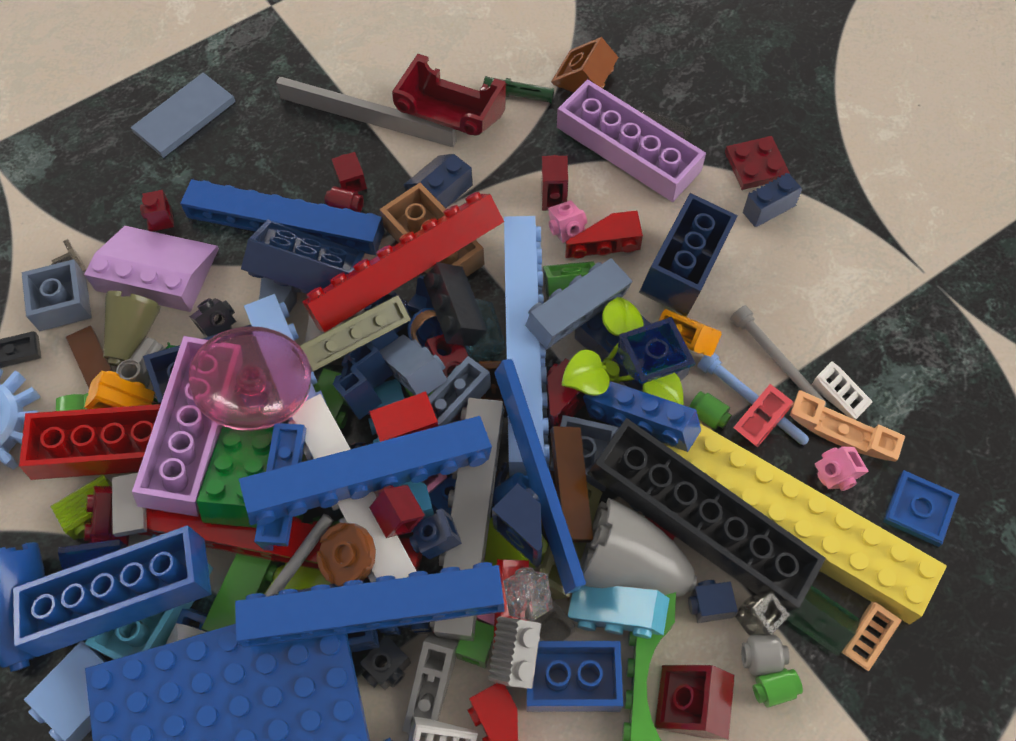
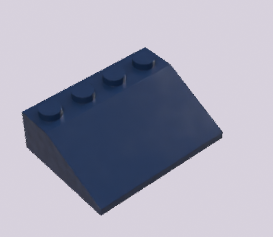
M267 219L248 239L241 270L247 271L252 277L272 279L274 283L280 286L290 285L299 288L301 292L307 294L315 288L321 287L324 289L331 284L330 280L341 273L347 275L355 270L353 266L363 260L365 251Z

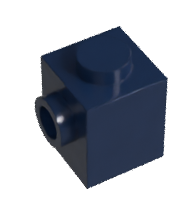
M715 580L701 581L698 583V586H695L691 596L688 597L691 615H696L697 623L731 619L738 612L731 581L716 583Z

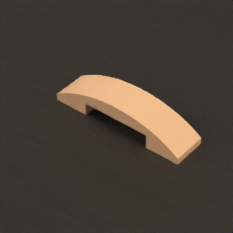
M801 390L798 391L790 416L799 424L839 446L855 447L858 453L893 462L898 460L905 439L904 435L881 425L872 428L824 407L826 401Z

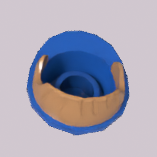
M423 308L413 315L408 324L409 339H416L422 348L425 346L427 339L443 334L434 308ZM442 349L437 350V352L442 356H445V354L447 353L445 350Z

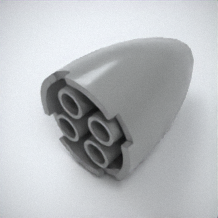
M608 498L606 503L601 501L592 524L593 540L590 543H586L580 562L586 581L584 586L594 588L623 586L658 590L664 595L676 592V597L683 596L694 589L697 582L694 568L673 540L647 518L631 508Z

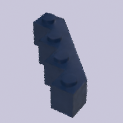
M392 291L367 306L365 311L399 295ZM402 301V303H403V305H404V307H405V309H406V311H407V313H408L410 319H412L411 314L409 313V311H408V309L406 308L404 302ZM410 321L345 354L341 363L344 367L341 375L335 377L333 386L359 420L365 415L370 414L369 411L382 404L374 388L384 383L388 377L393 375V372L379 351L399 338L396 333L402 331Z

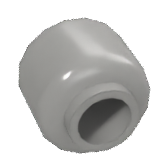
M774 634L751 635L746 643H742L741 656L743 667L748 668L754 676L780 672L783 670L784 665L789 664L788 646L782 645L780 638Z

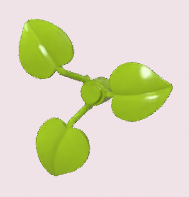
M617 297L610 301L604 307L602 320L611 334L620 336L619 342L603 362H601L599 355L594 351L581 350L576 353L565 369L562 386L576 389L587 395L598 396L608 389L610 381L619 384L623 381L645 378L647 379L643 383V391L645 393L684 405L681 381L670 368L656 366L651 370L650 374L643 372L619 377V366L612 359L625 343L626 338L636 341L642 336L644 323L640 312L626 299Z

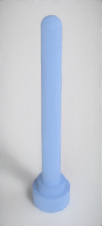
M714 353L711 357L705 355L700 360L697 367L704 373L709 372L711 375L714 373L752 405L759 396L721 365L722 362L717 354ZM783 417L777 424L799 444L805 445L808 443L809 437L787 418Z

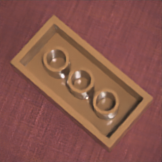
M418 183L379 210L384 228L400 243L399 238L411 231L415 234L423 229L421 225L432 218L438 220L443 217V212L446 208L421 183ZM474 240L439 263L462 266L468 277L485 265L484 248ZM433 266L427 269L425 272L428 274V272L433 268Z

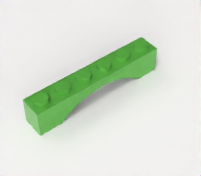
M676 592L665 595L670 599L664 635L652 634L651 639L634 636L633 632L629 631L628 646H634L633 658H628L626 677H631L632 682L631 690H626L624 709L630 710L629 722H624L622 741H662L653 724L648 706L647 677L649 665L656 647L675 623Z

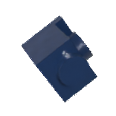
M442 508L436 510V514L420 521L412 529L414 534L409 536L414 551L416 553L420 552L429 560L462 544L453 518Z

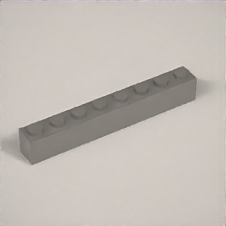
M468 398L467 408H462L461 420L476 416L481 417L492 449L489 460L477 467H470L468 465L458 468L452 473V478L456 479L455 490H450L448 507L452 508L451 517L462 544L440 554L439 566H443V568L459 567L460 570L472 569L473 565L485 561L505 412L503 401ZM477 615L430 622V627L434 628L433 632L437 637L474 641Z

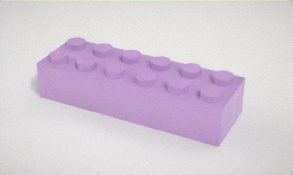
M586 80L557 111L558 129L671 202H674L702 171L706 155L704 151L590 80Z
M183 336L132 490L137 507L199 516L200 512L196 501L235 393L243 365L241 346Z

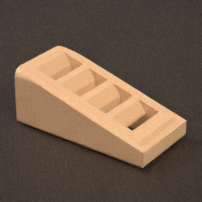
M871 602L841 653L869 671L902 620L878 603ZM874 615L887 623L885 628L872 620ZM869 625L881 633L880 637L877 638L865 630L866 627ZM861 635L875 643L873 649L859 640ZM857 645L869 654L867 659L852 650L853 647Z

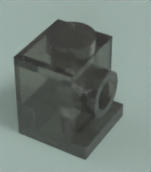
M768 591L764 596L754 595L747 598L735 615L748 635L771 636L790 616L773 591Z

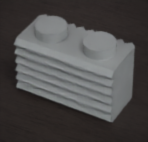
M499 616L497 618L498 624L495 625L497 630L495 631L493 656L490 663L492 668L489 670L490 675L488 679L507 686L532 689L542 623Z

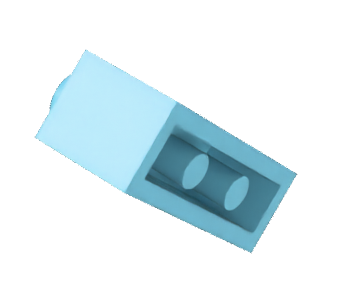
M583 586L572 593L568 618L577 622V627L583 630L595 631L596 627L605 628L604 631L616 635H623L625 630L632 631L634 636L651 639L652 634L664 635L670 598L660 591L623 586L608 588Z

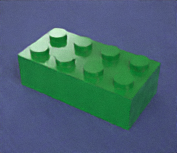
M229 407L196 501L203 523L257 528V524L250 525L239 479L266 472L274 423L288 424L287 413Z

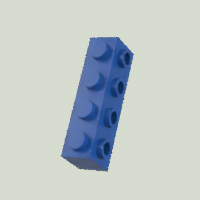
M610 381L608 389L603 394L598 396L584 394L583 396L591 418L619 427L627 418L661 443L686 452L690 450L701 432L696 409Z

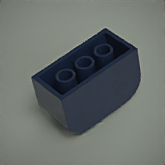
M689 193L656 255L639 293L687 317L738 215Z

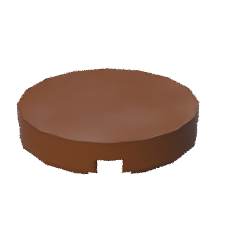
M339 523L330 527L322 535L319 542L322 543L320 551H317V563L323 577L328 582L338 586H344V582L351 580L364 581L371 573L376 556L375 544L369 532L358 524Z

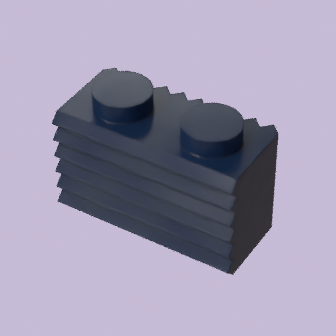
M785 173V175H781V178L777 177V180L773 179V182L769 181V184L757 188L756 191L753 190L752 193L749 192L743 214L754 227H758L797 206L796 203H798L802 188L789 173Z

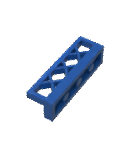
M274 423L266 471L301 463L306 436L305 425ZM286 515L276 518L274 522L267 525L257 524L254 542L263 550L273 551L274 545L288 546L293 516Z

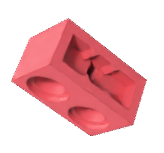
M769 384L733 428L756 447H759L794 403L773 385Z

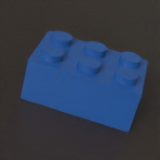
M539 641L533 688H527V712H620L622 710L621 641Z

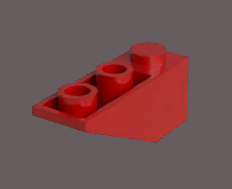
M638 210L612 213L566 241L565 258L579 259L591 255L605 256L610 253H631L641 250L643 233Z
M495 683L469 698L472 707L467 709L475 727L481 724L487 735L482 738V741H518V709L505 685Z

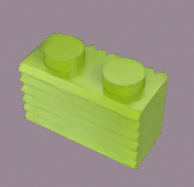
M100 475L50 506L63 531L74 540L84 538L85 523H91L92 512H86L87 495H93L94 486L112 487V482L105 475Z

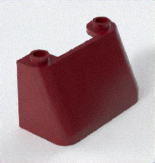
M421 54L415 56L392 91L394 105L400 112L464 132L468 135H480L500 119L505 111L506 81L494 78L490 87L487 84H483L480 91L441 79L440 69L435 68V70H432L427 64L429 57Z

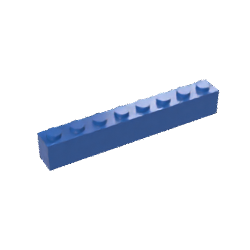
M191 179L180 203L187 218L251 231H257L268 219L375 256L385 231L382 217L373 213L365 214L348 208L340 209L326 204L305 202L301 199L284 198L276 194L268 195L255 190L238 189L230 185H217L205 180L197 181Z
M476 416L239 479L250 525H267L274 522L276 518L286 515L299 516L307 512L308 509L319 506L321 508L332 507L338 501L348 498L361 499L370 492L381 490L389 485L398 487L399 484L410 481L412 483H419L426 480L429 476L439 473L448 475L455 472L458 468L468 465L470 467L480 466L489 460L492 445L481 417Z
M482 562L473 565L472 569L460 570L459 567H447L441 569V573L429 575L426 571H417L408 574L407 578L395 579V576H381L376 578V582L363 583L361 580H351L344 582V586L331 588L330 585L325 584L315 585L311 587V591L298 592L296 589H285L279 591L278 595L268 597L260 593L250 594L245 597V600L235 601L236 641L246 648L505 612L499 565L492 566V563Z

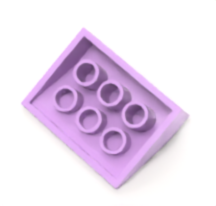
M124 226L94 254L84 275L95 291L104 293L108 291H122L121 297L130 296L133 293L149 298L161 306L191 312L219 248L216 245Z

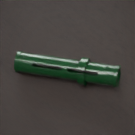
M485 76L483 84H487L490 87L494 78ZM511 78L503 80L506 81V97L511 95L549 103L553 101L554 88L511 81Z

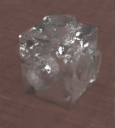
M525 567L516 570L514 575L503 580L509 616L534 621L553 609L547 573Z

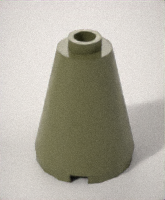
M108 291L106 293L103 357L108 359L109 365L118 367L122 361L130 359L142 340L147 336L160 312L161 306H158L157 302L133 293L130 296L121 297L122 291Z

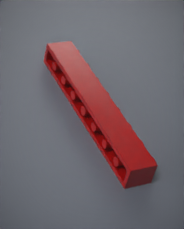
M475 192L465 198L466 203L459 207L454 205L443 212L444 216L440 219L432 218L421 225L423 229L415 234L411 231L399 238L400 243L393 247L388 245L376 252L377 257L370 261L364 259L353 266L355 270L347 275L341 273L330 280L331 284L324 289L318 287L307 293L306 296L308 298L302 301L318 330L324 333L434 266L437 262L442 261L502 224L504 220L491 194Z

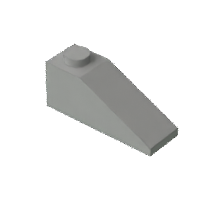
M431 631L423 641L402 731L410 733L414 716L435 721L439 720L456 661L455 652L459 643L458 639L437 637ZM421 732V736L426 737V733Z

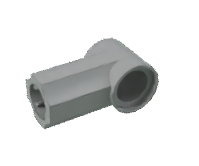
M144 338L130 359L124 360L118 365L116 373L122 379L143 383L147 388L149 385V375L143 356L165 350L164 346L152 338Z

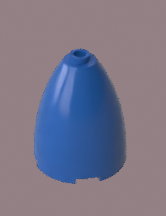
M35 542L23 544V550H16L15 547L0 548V667L2 669L9 667L10 672L29 667V660L35 658V656L14 647L13 588L45 577L39 544Z

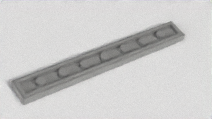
M279 77L276 82L281 99L453 148L455 146V129L402 113L391 107L284 77Z

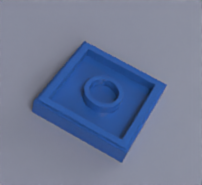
M903 470L900 473L883 522L939 547L943 544L959 494Z

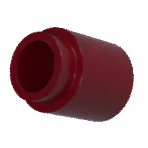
M333 186L331 190L326 192V205L340 209L348 208L360 213L362 211L364 197L359 195L357 191Z

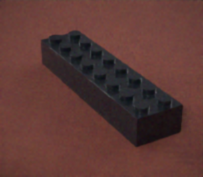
M627 418L615 431L587 472L589 476L782 613H787L800 607L826 559Z

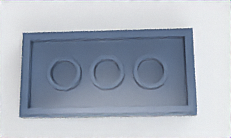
M202 73L135 123L131 129L134 134L164 158L236 101L233 95L205 73Z

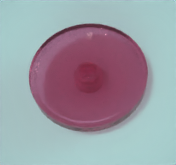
M239 327L224 331L202 345L191 362L189 384L195 404L206 417L227 428L255 431L274 427L277 423H283L299 411L310 391L311 369L308 358L302 348L283 333L263 327Z

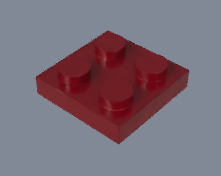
M772 136L726 146L725 154L741 190L769 184V181L773 182V179L777 180V177L781 178V175H785V173L790 174Z

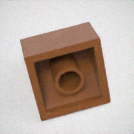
M600 37L571 49L551 83L554 86L575 92L586 80H590L603 89L605 86L604 82L608 75L613 72V66L619 57L606 41Z

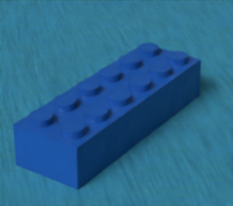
M187 525L13 588L14 647L39 657L212 595L205 539Z

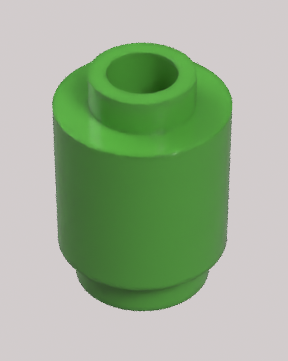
M702 391L695 396L689 406L697 410L700 421L714 430L718 427L723 429L732 416L728 413L730 410L728 405L710 393L705 394Z
M783 668L780 672L757 676L756 684L752 686L758 703H763L767 708L797 698V695L803 693L801 680L794 669L787 670Z

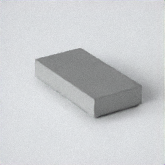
M138 473L112 477L113 535L116 537L147 532V510L143 507H137L132 494Z

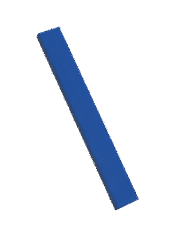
M512 359L502 360L494 372L531 489L540 499L541 520L565 594L573 593L586 585V581Z

